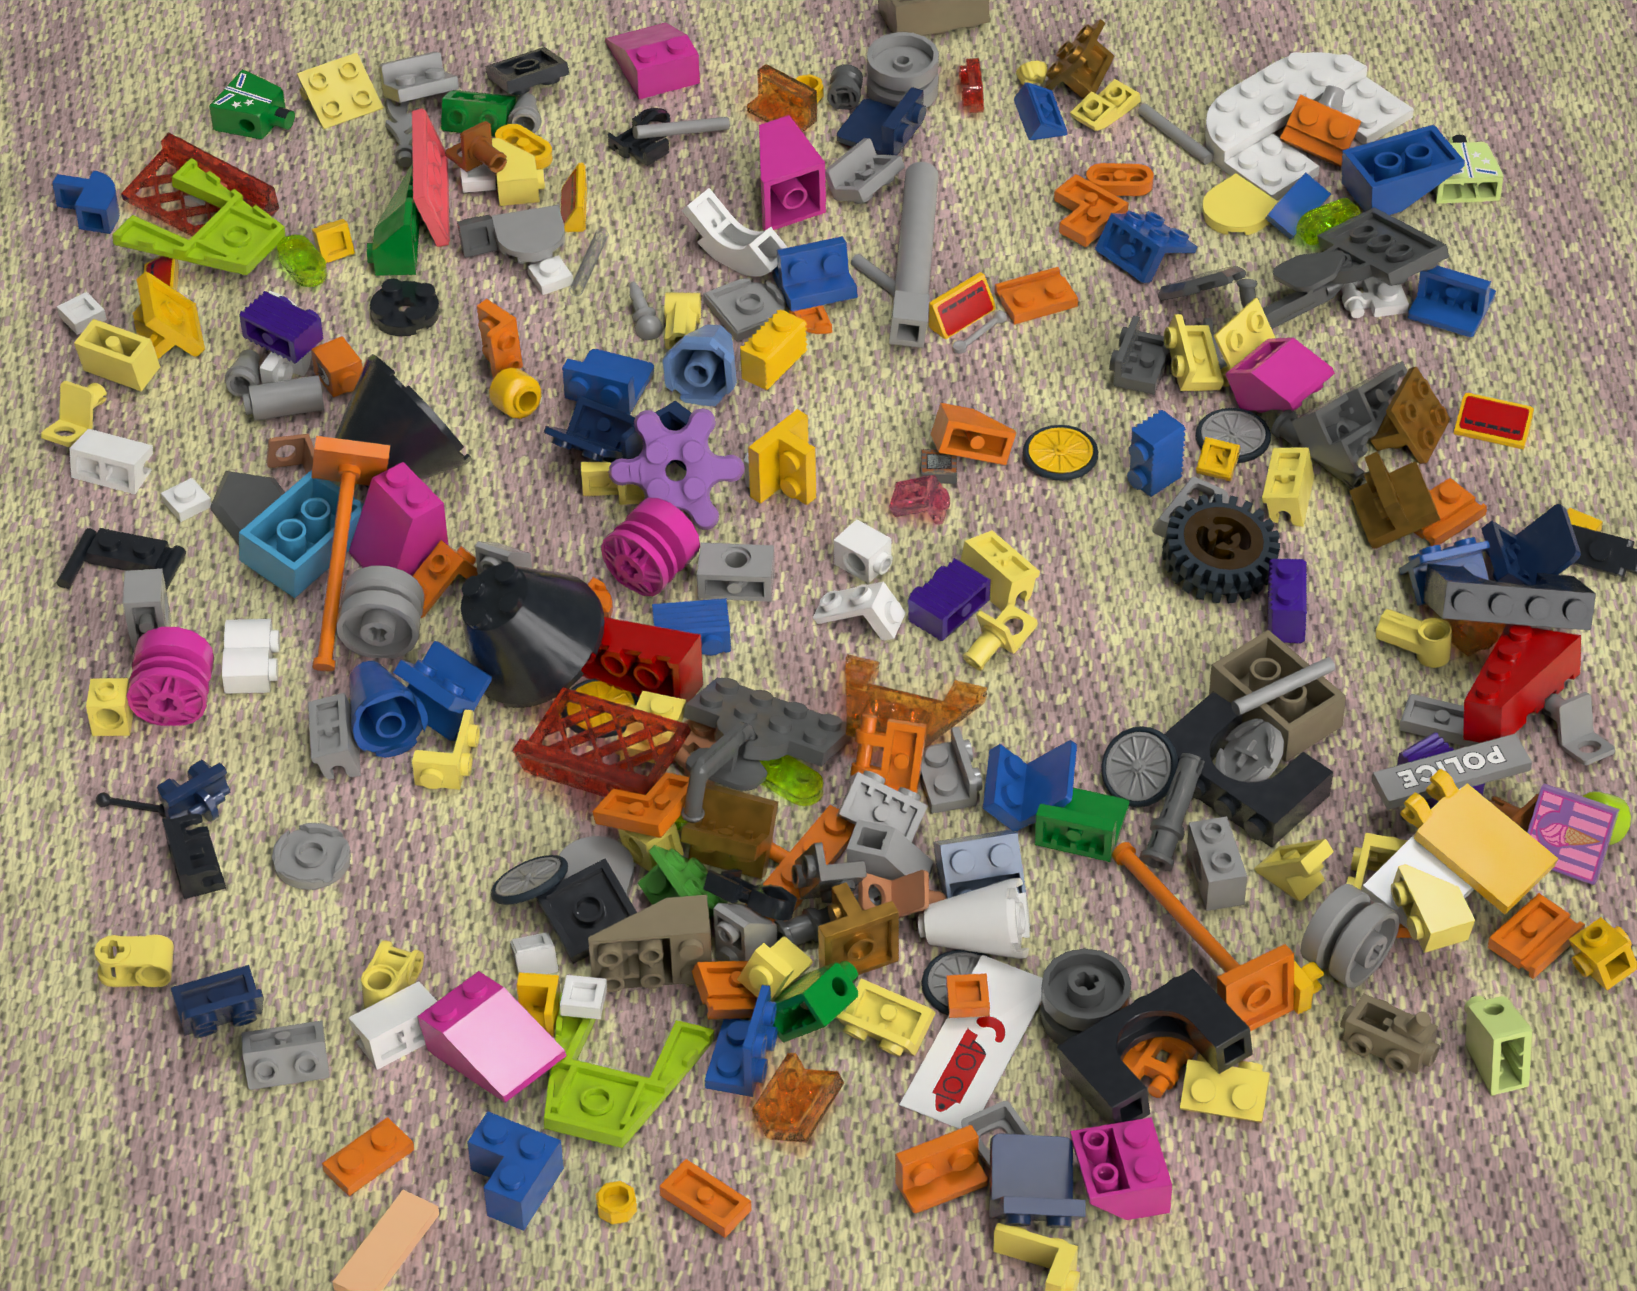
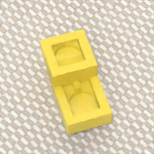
M581 462L583 496L619 495V505L639 504L645 500L644 492L639 486L634 484L622 486L612 482L608 473L611 463Z

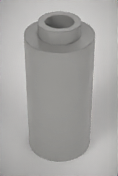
M319 375L248 386L249 393L243 394L246 415L253 414L254 421L325 410Z

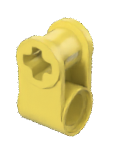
M155 934L147 936H106L99 940L94 949L95 958L100 964L97 970L98 978L102 984L109 987L166 986L171 981L174 944L168 937ZM113 946H115L117 949V954L115 957L113 953ZM112 967L115 968L116 977L112 976Z
M383 940L361 976L364 1008L366 1009L414 984L422 971L424 962L423 952L416 949L412 952L393 947L392 942Z

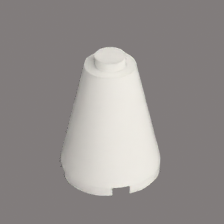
M1020 878L1008 879L929 904L924 913L918 916L920 937H926L928 944L933 946L1017 959L1026 958L1029 948H1021L1022 937L1030 938V919L1026 893H1018L1017 887L1023 885Z

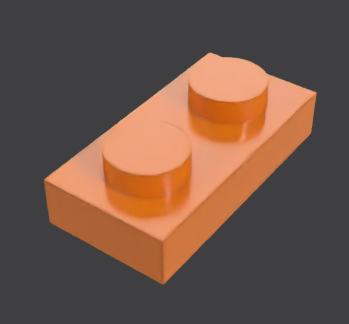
M387 1117L322 1163L323 1172L348 1196H351L414 1151V1143Z
M687 1159L659 1186L661 1197L724 1238L752 1211L751 1200Z

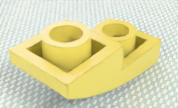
M1114 79L1098 95L1091 91L1070 112V115L1092 130L1098 131L1108 127L1141 102L1140 93Z

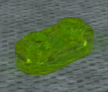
M1341 198L1306 212L1298 221L1296 232L1308 245H1316L1319 243L1317 235L1360 215L1361 212L1359 207L1350 199Z
M289 235L278 242V260L298 285L315 287L327 279L326 261L308 238L302 235Z
M787 754L779 759L759 760L767 771L766 780L761 784L764 787L799 806L813 805L822 798L824 782L822 776L817 771Z

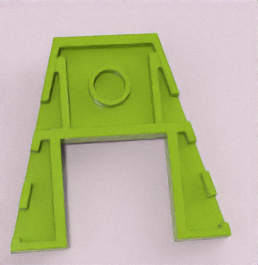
M191 158L172 176V187L221 209L190 240L134 215H131L112 234L113 244L116 246L247 276L285 238V226L257 205L251 207L243 201L242 194L235 189L228 190L220 184L219 177L211 171L205 173L198 167L197 161Z
M561 992L555 1028V1041L565 1050L566 1057L551 1068L544 1112V1129L623 1148L714 1041V1029L676 1020L650 1078L577 1060L596 1019L560 1016Z

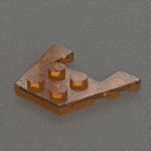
M849 654L846 656L845 728L846 735L855 737L856 729L861 727L862 715L877 716L876 731L880 733H886L887 721L889 719L927 724L924 748H926L983 705L987 698V687L958 680L954 681L943 701L875 685L873 683L879 673L880 662Z

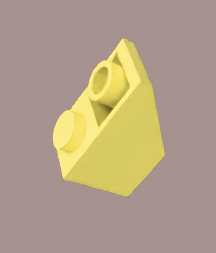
M1409 865L1398 866L1394 881L1391 884V895L1395 904L1398 907L1402 906L1407 916L1408 931L1413 940L1419 941L1423 952L1426 953L1468 940L1475 919L1460 888Z

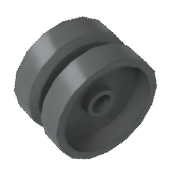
M1086 948L1067 951L1054 958L1044 970L1041 987L1040 1019L1044 1032L1056 1044L1060 1045L1069 1037L1077 1035L1097 1024L1102 1018L1130 1005L1131 980L1124 965L1116 957L1101 950Z

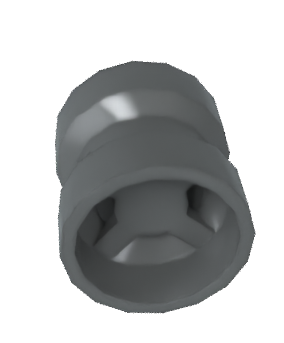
M847 64L839 65L833 69L827 94V100L835 109L852 110L857 107L860 102L863 85L862 72L857 67Z

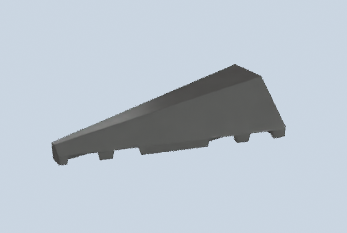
M1401 361L1387 367L1291 421L1302 447L1309 448L1312 458L1347 475L1358 471L1359 467L1356 463L1360 457L1366 455L1368 451L1366 443L1369 438L1376 435L1386 415V409L1389 406L1388 400L1398 389L1397 382L1399 377L1407 373L1404 362Z

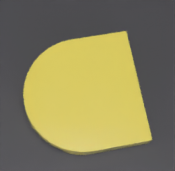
M1235 173L1206 193L1203 199L1202 211L1204 221L1213 230L1228 235V232H1245V235H1250L1270 224L1265 218L1278 201Z

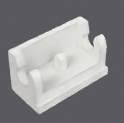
M87 429L69 448L71 478L136 494L152 471L151 468L144 467L145 462L153 454V445Z
M419 981L349 1017L351 1027L361 1038L356 1041L377 1070L426 1045L417 1016L436 1003L437 1000Z

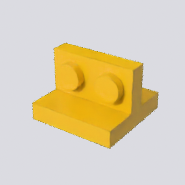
M145 271L136 279L141 304L133 312L136 334L151 339L158 359L175 345L193 357L200 355L205 350L196 303Z
M796 409L748 447L750 498L760 504L779 489H782L789 498H796L805 505L816 499L815 447L809 444L808 415Z

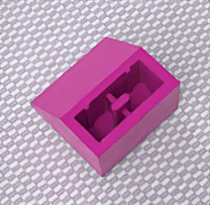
M1271 338L1264 341L1230 369L1226 376L1239 408L1264 413L1269 410H1282L1284 412L1289 409L1292 411L1302 406V401L1305 398L1321 390L1324 387L1323 383L1335 373L1330 365L1295 338Z
M1152 1117L1070 1131V1138L1089 1204L1125 1220L1170 1213L1172 1182Z

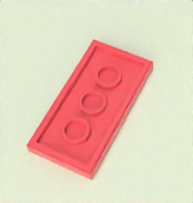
M421 108L412 111L413 201L436 246L441 247L449 245L448 158L445 156L444 146L426 110Z

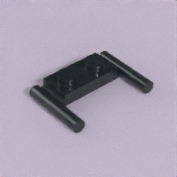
M87 528L84 530L56 583L61 588L69 589L85 561L89 564L125 571L162 569L167 591L186 555V550L178 545L170 548L168 541L104 528H99L98 532Z

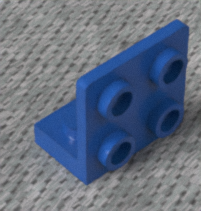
M1127 211L1126 214L1111 213L1095 250L1142 283H1150L1165 253H1195L1198 246L1188 240L1189 235L1187 233L1168 227L1164 224L1165 219L1154 212L1147 211L1146 214H1138Z
M1069 740L1027 764L1002 744L990 749L983 809L1012 831H1019L1030 824L1036 823V813L1040 803L1055 807H1065L1071 802L1073 796L1077 744Z
M761 986L751 1021L723 1019L705 1077L706 1089L753 1097L757 1083H764L768 1069V1059L764 1058L767 1051H774L778 1028L773 1027L777 1003L771 1001L770 986Z

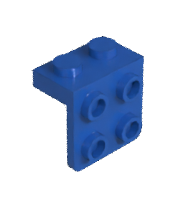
M599 349L590 350L583 362L568 358L562 367L565 399L577 401L579 396H583L631 414L654 374V364Z

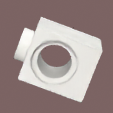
M857 519L834 539V565L868 584L879 574H885L892 564L891 538Z

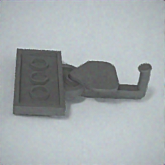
M1374 207L1317 235L1320 248L1326 251L1298 255L1276 266L1273 270L1274 279L1296 292L1262 309L1271 329L1333 299L1344 284L1359 282L1370 277H1375L1390 286L1403 284L1409 277L1421 271L1433 269L1439 262L1449 258L1447 245ZM1240 279L1237 281L1243 308L1256 298V280Z
M717 677L685 705L683 717L715 728L714 737L716 742L710 748L697 749L686 760V769L690 772L685 806L681 811L682 818L691 823L699 822L704 818L705 812L702 805L707 780L741 791L756 789L767 777V771L759 760L779 759L787 754L822 767L850 741L854 725L843 722L836 715L821 714L809 710L802 703L773 697L768 691L753 690L739 685L734 679Z

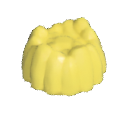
M1042 61L1024 63L1016 70V75L1022 85L1025 82L1031 84L1039 82L1042 84L1046 78L1047 64Z

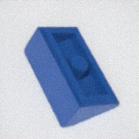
M1025 82L1014 97V103L1028 140L1066 136L1068 132L1053 91Z

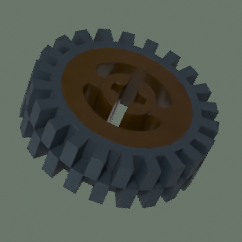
M1214 494L1212 503H1210L1207 495L1199 496L1197 504L1193 499L1185 502L1184 508L1179 506L1175 510L1174 516H1171L1165 534L1162 546V560H1166L1164 567L1167 573L1173 571L1171 579L1176 584L1184 580L1182 590L1189 594L1196 587L1198 588L1196 598L1204 600L1206 592L1212 593L1213 603H1220L1222 595H1226L1227 603L1229 604L1236 603L1238 594L1244 601L1251 597L1252 591L1258 594L1263 590L1264 585H1268L1269 561L1278 559L1280 551L1278 540L1280 536L1278 530L1273 531L1274 523L1271 518L1263 521L1265 516L1263 510L1259 508L1253 514L1251 513L1253 503L1246 500L1242 507L1236 506L1238 497L1231 495L1229 502L1223 503L1222 494Z

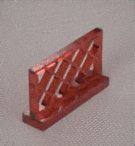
M169 132L160 141L162 150L121 193L124 201L193 237L205 224L194 226L188 223V217L207 214L209 221L212 218L211 213L218 212L221 208L206 201L205 205L186 208L184 196L190 194L181 190L160 194L159 185L172 183V176L175 173L157 176V171L165 162L176 167L177 172L187 161L193 158L197 161L198 167L205 173L211 171L219 177L220 184L228 190L235 189L242 194L243 201L251 207L257 205L270 216L279 209L273 186ZM152 186L155 188V195L141 198L135 195L141 188ZM181 200L182 209L168 212L162 209L161 203Z
M563 687L529 740L520 738L512 751L524 772L602 797H606L612 789L646 795L665 774L689 736L691 729L688 724ZM568 702L581 706V711L564 718L561 717V713ZM602 713L612 715L613 720L596 727L592 726L590 718ZM583 721L586 722L588 730L568 738L565 728ZM634 722L643 723V730L624 737L622 727ZM615 730L617 731L618 740L601 747L598 746L597 737ZM560 731L561 741L549 746L542 745L546 736ZM667 731L674 733L670 741L655 746L654 736ZM648 739L651 749L630 757L628 747ZM591 740L594 750L579 756L572 753L571 748ZM623 750L624 760L612 765L603 762V757ZM653 759L655 760L656 764L648 776L635 773V766Z

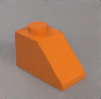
M940 402L930 435L939 453L1006 465L1016 431L975 409Z

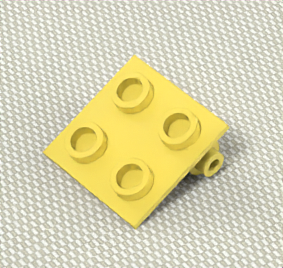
M357 53L297 73L302 88H300L301 97L304 101L309 99L323 129L384 108Z
M1254 298L1213 335L1227 366L1221 369L1224 380L1223 386L1228 387L1230 385L1226 376L1230 369L1264 341L1275 338L1258 298Z

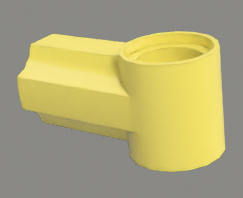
M665 293L664 315L666 327L664 340L666 349L670 350L685 335L695 331L697 324H700L701 293Z
M1386 609L1381 615L1376 628V639L1416 653L1417 660L1426 667H1441L1450 660L1452 629L1451 625L1444 619L1434 617L1421 621L1391 609Z

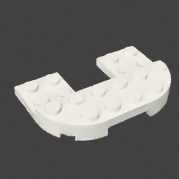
M1294 52L1228 89L1215 99L1207 113L1205 146L1213 154V162L1230 176L1235 173L1275 200H1278L1292 188L1305 172L1312 178L1319 175V165L1289 144L1282 142L1279 137L1273 134V132L1287 124L1300 94L1319 102L1326 86L1331 85L1343 89L1345 94L1343 97L1342 113L1362 121L1355 136V139L1362 144L1374 142L1413 118L1414 109L1367 78V66L1354 60L1350 55Z

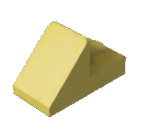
M1326 839L1279 846L1254 869L1262 877L1301 902L1325 881L1320 872L1324 867L1322 862L1334 851Z

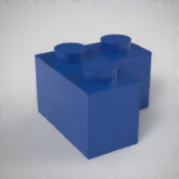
M487 1111L467 1141L470 1168L472 1171L490 1178L484 1186L487 1216L524 1231L564 1169L561 1140Z

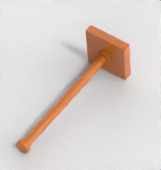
M316 436L311 478L340 482L318 656L313 659L312 665L313 669L317 671L332 672L335 670L336 661L332 658L355 484L370 486L373 477L387 470L390 445Z
M1123 842L1114 849L1112 853L1113 860L1118 865H1124L1225 972L1217 976V994L1248 1025L1250 1031L1294 1010V953L1286 944L1240 965L1137 857L1136 849L1131 843Z

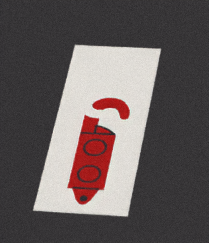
M984 955L980 957L972 974L987 973L990 1016L949 1018L948 1015L899 1104L959 1129L962 1128V1119L984 1109L1042 1001V977Z

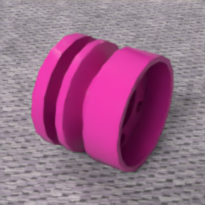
M647 498L640 502L627 515L626 520L617 525L614 531L604 538L601 545L602 558L608 570L617 581L642 596L652 597L659 594L666 587L667 583L675 578L676 573L683 570L697 556L700 549L699 535L693 523L680 509L660 498Z
M159 627L147 631L138 639L134 649L132 673L127 690L128 705L136 716L148 723L159 726H185L194 723L203 716L207 707V695L210 689L209 681L212 676L214 663L213 649L206 639L194 631L180 627Z

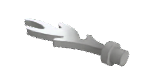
M386 98V109L391 121L386 120L385 127L393 134L399 144L395 149V159L399 162L400 166L409 167L413 161L412 133H410L412 131V113H407L409 101L402 102L397 107L392 103L391 99Z

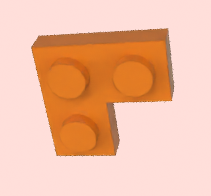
M1077 174L1054 191V201L1073 211L1059 222V233L1084 247H1087L1102 234L1111 213L1126 214L1128 211V202Z
M666 772L646 795L612 789L592 811L595 823L661 838L681 816V811L685 806L689 777Z

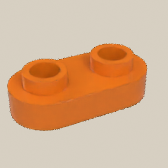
M1098 163L1088 168L1086 180L1116 196H1143L1148 194L1153 188L1154 173L1148 166L1142 164Z

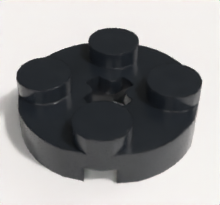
M395 278L387 279L382 283V289L378 290L370 301L372 321L378 324L382 332L393 336L417 334L416 330L422 329L425 326L426 329H429L436 323L440 314L439 299L436 295L435 287L430 283L400 281ZM410 306L405 311L399 310V307Z

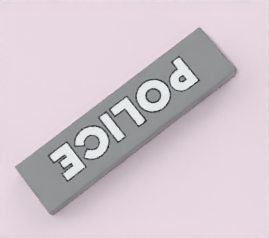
M1512 734L1373 772L1372 783L1385 807L1389 810L1403 806L1404 802L1414 792L1421 795L1424 799L1432 798L1426 792V788L1432 783L1429 780L1430 777L1439 769L1446 771L1452 777L1456 787L1460 789L1467 783L1473 787L1528 772L1531 770L1532 761L1517 735Z

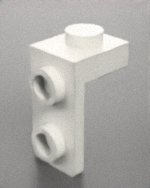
M883 581L826 593L821 598L813 619L817 624L864 615L881 640H890L895 638L906 612Z

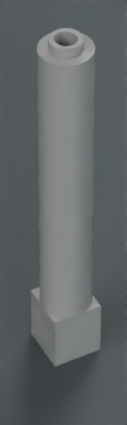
M927 162L913 163L905 172L894 301L889 344L924 348L928 322L929 287L939 179L938 170Z

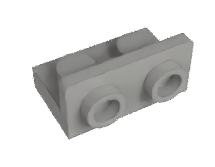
M437 51L379 65L383 96L399 103L459 89L458 77L445 72L442 66L441 53Z
M959 727L951 728V742L924 746L920 779L932 814L977 806V791L983 789L980 770L978 767L973 768L971 764L973 762V751L970 740H963Z
M865 770L863 774L857 772L852 775L849 781L850 787L836 816L855 825L857 820L894 827L912 842L928 805L919 801L921 796L903 787H899L898 791L884 785L885 778L871 771Z
M323 1020L242 1032L243 1059L247 1084L250 1090L329 1077Z

